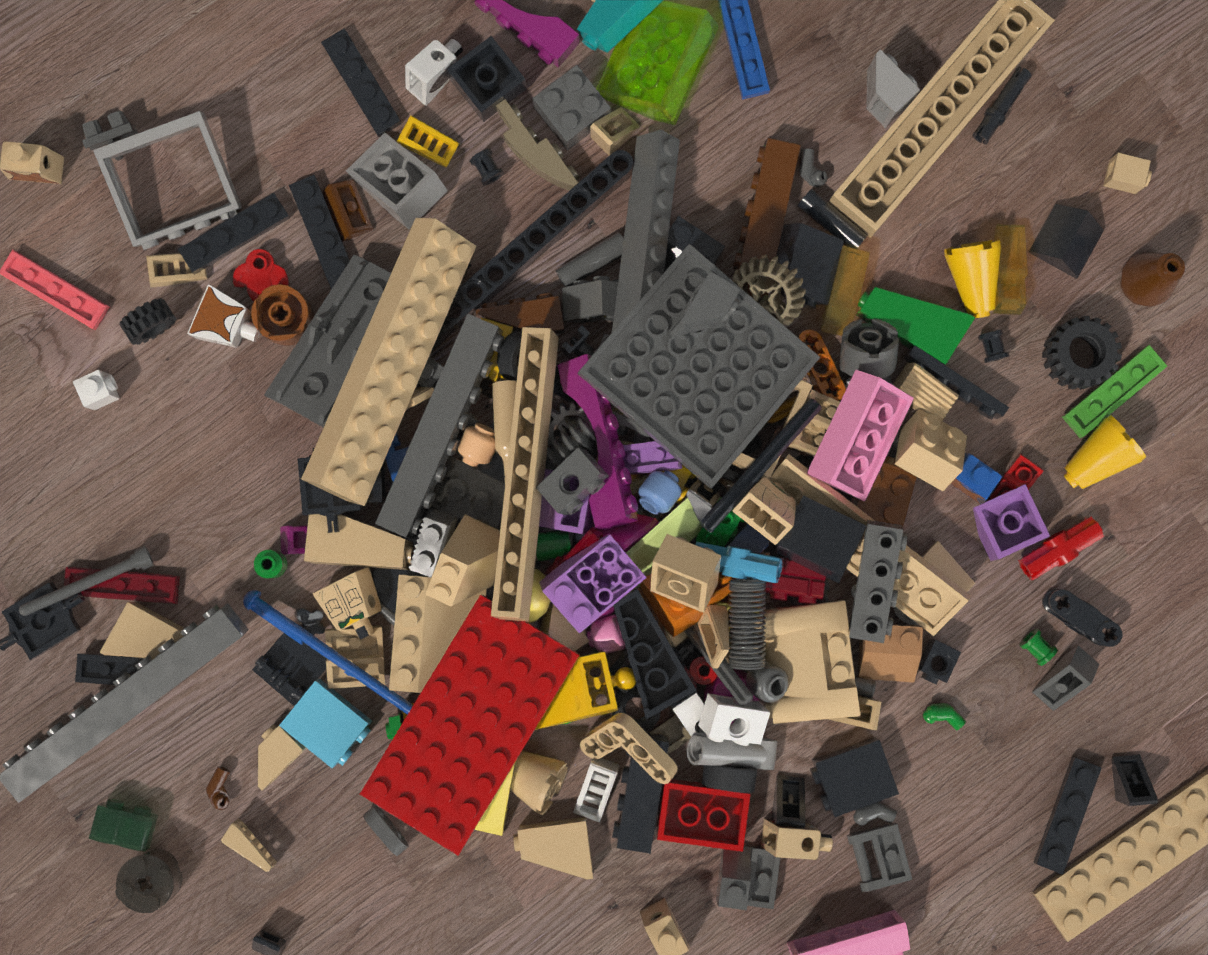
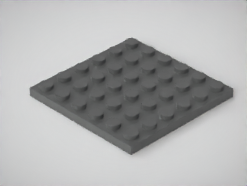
M689 244L577 374L703 483L712 488L820 357L742 289L736 297L740 301L736 310L731 316H728L724 323L719 321L713 328L676 337L670 335L669 333L697 285L709 271L741 289Z

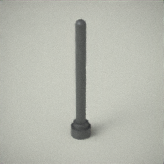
M144 545L135 549V553L130 554V558L21 605L19 613L23 616L29 615L133 568L145 570L154 566L153 560Z

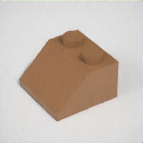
M893 625L891 636L885 635L884 643L860 639L857 677L870 680L915 682L922 656L923 627Z

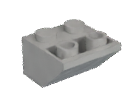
M880 49L867 70L866 109L886 128L906 110L920 89L917 87L916 80L911 75L904 74L897 67L898 63L895 58L888 53L885 54Z

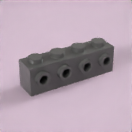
M867 520L849 627V638L884 643L885 635L891 636L893 618L888 617L890 607L895 608L897 603L898 590H893L895 579L901 578L903 562H898L900 550L905 551L908 534L903 533L902 525Z

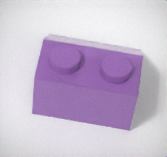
M1026 484L973 508L978 535L990 561L1001 559L1050 536Z

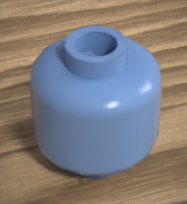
M654 471L650 473L638 490L640 504L653 514L670 511L681 496V488L678 484L679 479L670 471H665L664 473Z

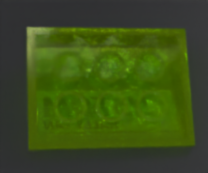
M662 1L615 45L596 90L609 102L652 120L676 125L719 25L706 9Z

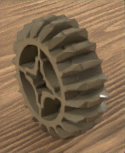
M763 255L760 260L755 256L750 259L749 263L743 262L739 267L740 269L736 270L733 274L732 281L748 295L749 284L751 286L749 289L753 293V299L784 326L785 324L787 326L792 324L794 318L798 317L801 313L800 308L805 304V299L802 297L806 293V289L800 287L803 283V278L794 277L797 273V268L790 271L787 269L788 261L783 262L781 265L778 263V256L773 257L771 262L767 255ZM782 287L786 293L787 305L783 301L784 297L782 296L780 291ZM774 289V291L770 293L769 296L765 294L763 297H761V295L764 294L765 291L769 293Z

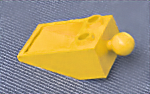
M605 652L579 657L535 730L617 712L618 707L613 687L618 686L623 690L633 688L636 684L633 670L629 667H622L617 670L615 675L611 676ZM592 668H599L601 670L599 677L594 678L590 675ZM604 695L607 698L606 704L598 705L596 703L597 697Z

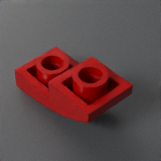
M1019 453L989 495L987 501L1025 484L1029 490L1044 470Z

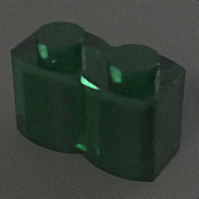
M107 799V802L97 805L89 839L145 852L150 849L158 815L151 813L152 809L146 806L136 805L134 809H130L124 806L123 801Z

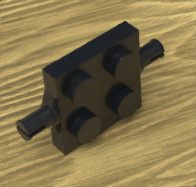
M311 457L297 458L302 515L319 514L326 516L327 533H333V526L335 533L340 532L338 515L348 511L361 510V505L341 499L302 480L301 478Z
M49 582L3 610L2 614L9 624L10 634L0 639V649L5 651L17 643L23 648L29 660H33L81 631V628L73 616L72 608L85 601L84 597H80L83 594L79 592L29 615H21L19 613L21 605L57 590L54 582Z

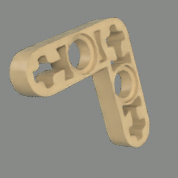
M618 713L589 731L580 742V747L584 754L595 760L622 746L654 780L662 784H668L677 773L678 768L675 762L634 719L625 713Z

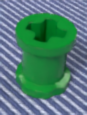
M1038 628L1028 633L1019 644L1022 649H1027L1037 659L1036 663L1039 666L1048 663L1058 652L1056 646H1051L1041 636V631Z

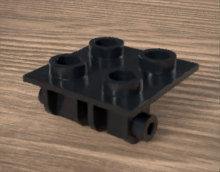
M283 633L267 653L255 662V667L252 670L295 706L311 685L327 669V659L307 644L303 643L301 645Z

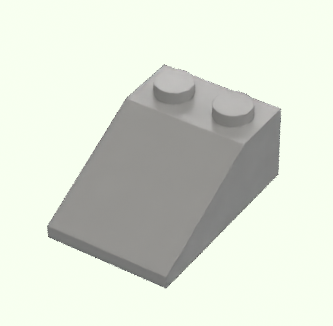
M386 133L346 170L363 189L407 229L412 227L415 218H421L448 191L431 168Z

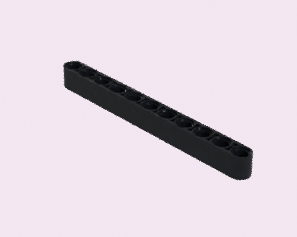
M624 150L613 152L459 287L450 307L459 306L462 312L457 318L446 316L432 351L463 325L467 314L473 316L476 313V309H481L482 304L488 303L628 180L633 171L632 156ZM617 161H624L627 163L628 168L624 171H617L613 165ZM597 179H604L608 185L606 188L599 190L593 187L592 183ZM576 197H583L587 203L584 207L577 208L572 205V201ZM556 215H562L566 218V222L562 226H555L551 223V219ZM535 233H541L545 236L544 242L538 245L533 244L530 238ZM515 251H520L525 255L524 259L519 263H514L509 259L510 255ZM499 269L503 271L504 275L499 281H491L489 279L491 271ZM472 288L482 289L483 293L479 299L472 300L468 298V293Z

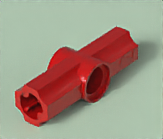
M1092 516L1087 517L1068 530H1062L1042 542V546L1018 560L1020 568L1030 580H1035L1054 567L1065 565L1078 557L1080 551L1104 537L1103 530Z

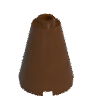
M1142 252L1136 254L1122 268L1121 289L1125 296L1136 305L1149 307L1160 305L1167 301L1176 289L1185 272V263L1180 256L1174 253Z

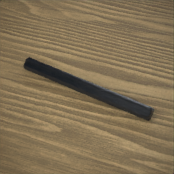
M811 398L702 519L700 524L705 530L711 533L717 528L818 414L822 407L816 400Z

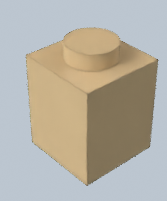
M1117 153L1109 160L1103 186L1136 194L1144 187H1147L1150 182L1152 171L1149 170L1151 161Z

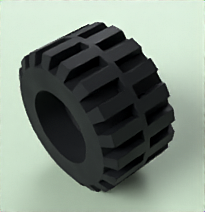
M1090 316L1076 317L1059 325L1048 335L1050 338L1045 340L1043 345L1047 347V350L1042 352V358H1047L1048 361L1044 363L1045 369L1050 368L1052 371L1049 376L1052 379L1058 378L1057 384L1061 386L1068 385V389L1073 390L1080 388V390L1086 389L1108 380L1112 376L1111 373L1118 369L1119 366L1116 362L1121 361L1122 354L1117 353V350L1122 348L1121 342L1116 343L1115 338L1119 336L1116 331L1113 333L1109 331L1112 327L1108 323L1102 325L1100 324V318L1090 319ZM1074 338L1083 339L1092 347L1094 359L1088 369L1079 367L1070 357L1069 348Z

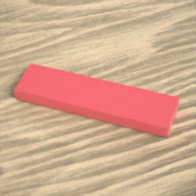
M13 249L0 269L2 276L94 330L97 329L110 308L108 305Z

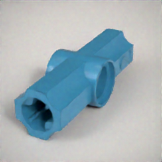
M696 542V546L712 549L716 554L721 555L719 572H722V575L778 583L782 571L781 558L752 553V550L740 547H722Z

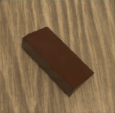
M349 179L328 184L323 190V195L342 241H347L372 231L374 228L354 180Z

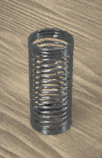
M752 578L729 580V590L734 591L729 593L732 596L729 598V601H732V603H729V606L732 607L729 611L733 612L729 616L734 617L729 619L730 622H733L729 624L732 627L729 629L732 632L729 634V637H731L729 639V642H731L729 647L732 648L729 649V652L732 653L729 655V666L731 668L754 670L762 669L766 666V658L764 657L766 655L764 652L766 650L764 647L766 644L764 642L766 639L764 636L766 634L764 631L766 627L763 626L766 624L764 621L766 619L764 616L766 614L764 611L766 609L764 605L766 603L764 600L766 598L764 595L766 593V581ZM752 591H761V593H753Z

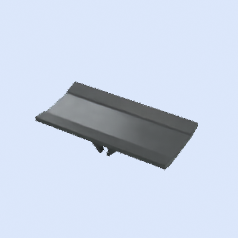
M353 255L265 392V397L324 428L391 273L361 257Z

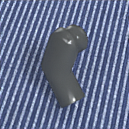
M801 149L800 176L810 186L821 187L827 182L826 172L818 170L813 165V149Z

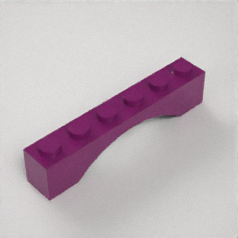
M504 0L474 1L481 11L492 13L496 17V22L503 29L514 31L517 34V39L525 47L529 48L532 46L539 52L538 56L548 65L553 63L559 68L579 45V34L559 17L529 14L514 8Z
M585 354L557 366L563 392L579 404L592 424L597 440L598 464L609 475L603 481L605 485L597 493L590 496L589 503L595 528L611 530L638 521L636 513L638 511V504L631 492V475L625 467L623 459L625 450L623 444L618 439V421L612 413L611 402L577 374L592 357L589 354Z

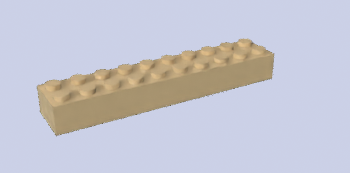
M998 0L838 188L828 203L871 238L1055 20L1031 0Z
M415 218L301 478L341 499L365 506L476 248V245L437 219Z

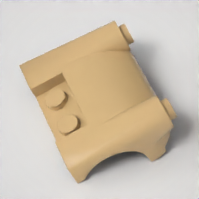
M838 600L799 606L785 605L764 610L766 612L764 615L766 617L764 620L766 624L763 625L766 627L764 630L766 632L764 635L766 637L764 640L766 643L764 645L766 648L764 651L766 653L765 662H770L783 669L788 676L789 683L786 693L780 700L773 703L765 702V707L770 712L768 719L773 718V724L860 716L846 601Z

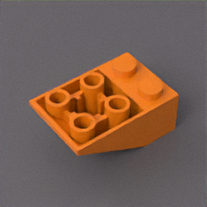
M719 572L717 587L708 605H717L731 592L729 590V580L737 578L722 575V572ZM651 573L641 582L640 587L660 622L674 638L696 624L703 615V612L651 592Z

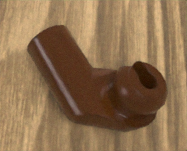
M221 766L216 768L206 787L209 801L217 810H224L229 806V796L224 783L230 771Z

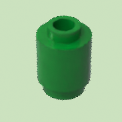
M560 530L538 533L536 549L538 562L553 560L571 551L568 531L561 532Z
M264 550L255 557L254 569L263 578H278L287 569V559L279 551ZM268 559L272 561V567L269 570L267 568Z

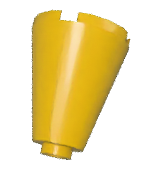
M1000 240L968 243L961 245V248L955 249L953 247L945 248L944 256L966 312L968 314L973 313L975 318L990 316V311L994 310L996 305L1001 252Z
M1109 415L1100 423L1064 467L1067 473L1063 476L1073 488L1079 486L1081 489H1084L1130 468L1146 458L1140 446L1133 438H1130L1125 432L1126 429L1112 415Z

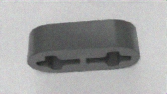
M374 805L363 815L367 824L394 855L399 856L409 847L407 840L379 807Z

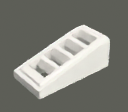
M603 758L591 760L573 813L600 822L619 769V764ZM591 779H593L601 783L607 784V786L603 787L590 781ZM587 790H589L594 793L603 795V797L599 798L586 792ZM583 800L598 805L599 809L582 804Z

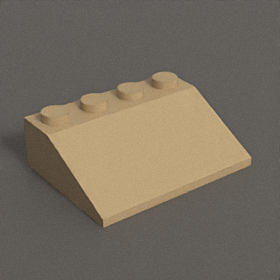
M399 575L389 690L422 692L479 596L482 594L486 597L487 589L451 607L425 595L431 577Z

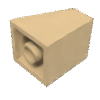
M465 514L440 554L425 595L452 607L493 586L495 583L500 530Z

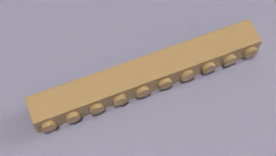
M522 328L491 616L498 619L529 622L542 494L536 487L544 480L559 341V337L551 328Z

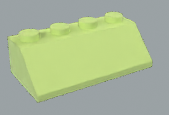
M686 498L626 552L645 576L652 573L653 560L667 534L674 537H682L690 542L701 530V522L698 520L689 499ZM638 584V585H637L634 589H632L629 593H631L632 591H634V590H636L637 588H639V587H640V584Z

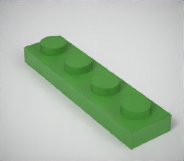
M1150 345L1144 347L1113 373L1108 380L1101 383L1064 414L1062 418L1079 438L1084 437L1163 371L1167 365Z

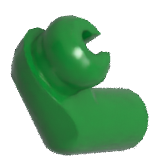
M947 703L931 704L923 711L924 720L930 724L935 723V721L946 720L957 731L966 723V720Z

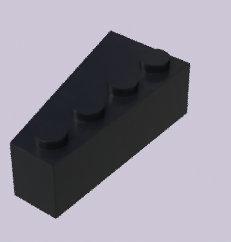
M641 587L625 595L615 603L613 607L635 676L636 686L642 700L645 717L648 719L697 691L698 685Z

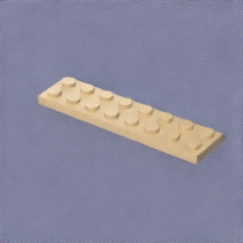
M790 454L786 456L771 475L770 480L780 483L784 491L793 497L796 503H800L804 495L864 525L867 524V520H873L830 485L808 475V468ZM865 531L847 566V569L857 577ZM906 545L905 551L900 550L898 562H903L901 578L895 579L893 590H898L896 607L934 636L969 601L971 595Z
M1208 770L1067 867L1063 874H1057L1032 892L1067 942L1208 844Z

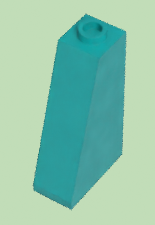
M595 0L577 28L583 37L582 42L591 50L596 51L598 48L608 53L663 0Z

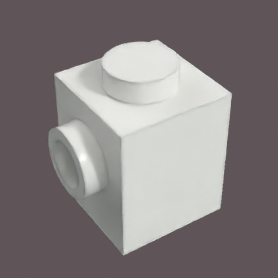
M96 370L73 381L80 400L86 408L97 410L120 399L116 391L118 386L111 374L101 370Z

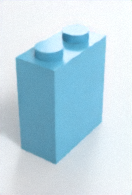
M318 679L306 691L279 726L328 766L334 768L338 763L343 766L353 754L350 750L356 741L361 744L371 732L368 726L372 720L334 689H328V685L324 681Z

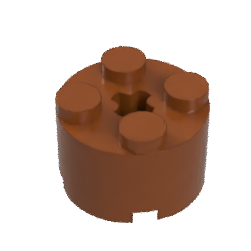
M273 285L263 290L257 300L255 299L251 310L252 321L257 330L271 342L284 346L297 344L314 318L313 309L309 301L297 290L287 285ZM285 310L288 313V316H285L284 320L281 321L278 318V316L283 315V311Z

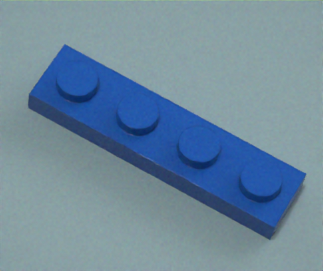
M718 0L742 100L769 94L770 88L748 0Z

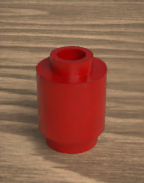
M698 655L690 661L688 670L696 683L707 685L716 679L717 674L702 655ZM702 665L709 667V673L705 676L699 674V668Z

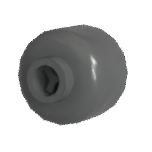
M766 662L764 668L748 671L745 680L746 687L756 698L764 702L773 703L780 700L786 693L789 684L788 676L780 667Z

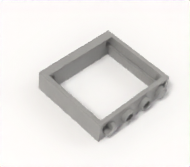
M195 112L93 150L133 247L142 246L143 250L159 245L158 239L168 236L169 240L186 235L185 229L193 226L196 231L212 225L210 220L221 217L222 221L230 219L237 214L236 210L242 209L204 112ZM199 127L230 203L143 235L112 159Z

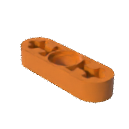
M814 330L803 331L798 338L803 343L805 340L808 343H814L811 350L820 357L817 362L823 363L827 367V373L825 374L817 373L813 367L808 371L807 375L814 390L841 402L846 388L821 335ZM828 388H830L831 391L837 392L835 397L833 396V394L826 393Z

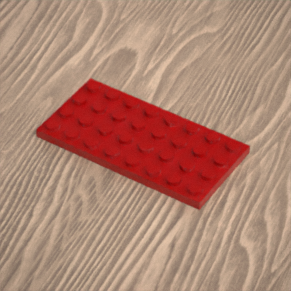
M482 594L477 599L360 792L361 796L457 856L463 850L580 656L577 652L526 621L504 620L492 617L493 601Z

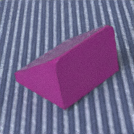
M282 526L280 528L282 554H305L308 526Z

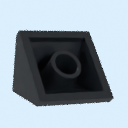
M1055 204L1028 253L1077 279L1104 230L1089 211Z

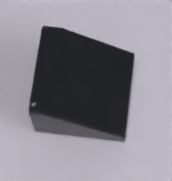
M260 930L253 938L252 949L263 955H280L286 941L269 932Z

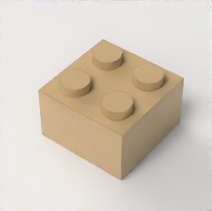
M919 408L900 430L895 465L944 491L963 471L967 435L960 429L951 427L939 420L934 414L927 413Z
M667 534L652 563L650 591L704 613L717 587L721 555L716 554L712 549L701 548L691 544L682 537H674Z

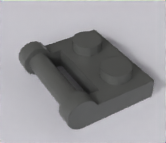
M896 822L847 835L849 844L853 846L859 868L862 892L912 880ZM871 840L881 877H872L863 842Z

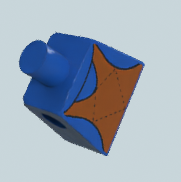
M965 453L963 471L951 484L981 505L985 503L1002 476L972 454Z

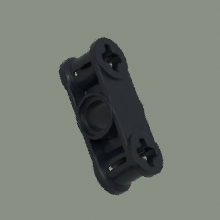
M1051 589L1044 594L1042 598L1044 609L1061 620L1071 630L1099 646L1113 647L1121 642L1123 637L1121 627L1091 604L1064 589ZM1055 597H1061L1059 600L1062 603L1061 607H1057L1058 603L1055 601ZM1103 629H1107L1106 633L1109 635L1107 639L1104 638L1105 634L1102 633Z

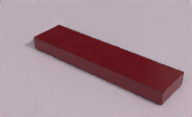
M66 567L64 586L101 571V569ZM124 572L83 590L81 593L83 594L82 597L177 604L180 576Z

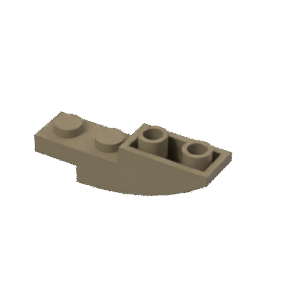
M506 99L496 105L499 116L509 128L503 134L504 142L528 168L546 181L568 191L578 184L579 175L571 165L567 167L561 158L564 155L555 142L551 145L548 139L545 138L537 144L536 142L539 139L530 126L525 128L520 121L523 119V116L515 104L510 106Z

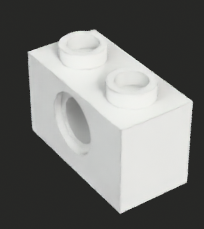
M707 694L698 726L707 734V738L712 741L723 742L726 739L743 746H748L749 743L761 745L770 712L759 701L751 700L747 705L742 706L734 697Z

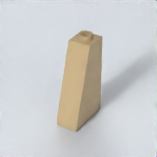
M319 514L309 515L304 561L313 564L410 570L408 566L411 565L410 561L413 559L412 555L415 549L412 541L343 515H338L340 532L335 533L333 526V533H327L326 516Z

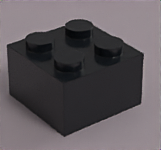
M492 36L488 37L447 69L451 82L483 122L497 112V104L504 99L510 103L527 90L526 79Z

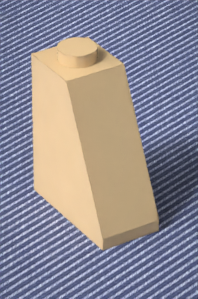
M127 602L100 653L111 656L140 658L150 655L154 658L160 654L158 648L172 638L176 642L183 636L180 631L184 628L138 602Z
M586 817L521 825L518 827V834H513L515 852L520 851L521 859L584 879H593Z

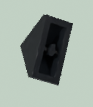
M1140 754L1112 757L1111 763L1116 801L1127 806L1157 804V795Z
M785 775L776 776L772 819L775 824L805 828V778Z

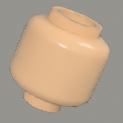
M476 423L475 426H468L465 429L457 447L458 452L463 456L462 461L464 463L478 467L479 464L491 462L496 451L495 435L492 428Z

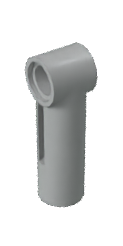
M693 736L687 745V757L693 765L740 766L774 770L777 740L762 738L761 745L749 743L748 746H743L732 740L724 739L723 742H716L708 739L707 736Z

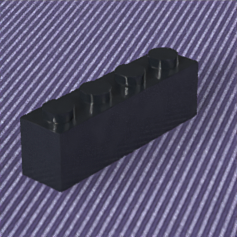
M646 732L667 754L669 736ZM631 756L629 766L623 767L621 783H626L625 793H619L617 810L622 812L620 821H614L612 838L617 839L618 849L651 854L662 783L654 780Z

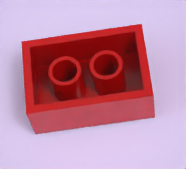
M671 779L668 784L662 785L656 830L657 840L743 852L750 793L724 791L704 786L698 782Z

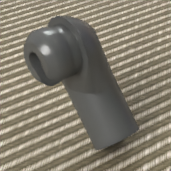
M876 802L855 810L853 819L859 825H866L867 822L879 817L891 824L896 817L897 811L880 802Z

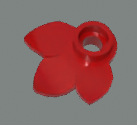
M265 249L251 251L246 258V263L239 265L233 274L234 287H247L248 295L253 301L257 300L262 291L270 286H289L285 269L275 264L272 254ZM257 258L263 259V268H258L255 265Z

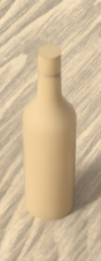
M511 380L498 381L492 384L495 449L504 462L505 483L517 381Z

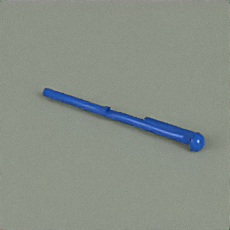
M251 590L245 594L243 604L247 610L251 609L299 644H307L343 669L346 675L356 678L408 715L413 704L394 691L389 690L383 683L260 598V591Z

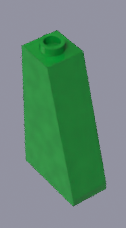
M874 287L870 293L865 291L856 304L860 308L856 316L867 323H872V319H878L891 324L898 332L899 343L909 349L917 346L944 365H946L975 319L974 316L877 287Z

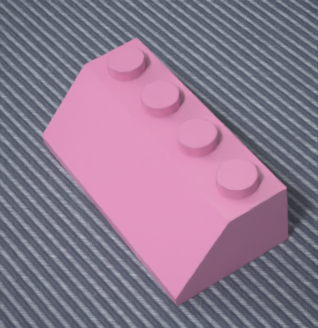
M855 370L807 474L865 501L914 398L880 377Z
M895 910L787 942L790 955H903V951L910 950L906 922Z

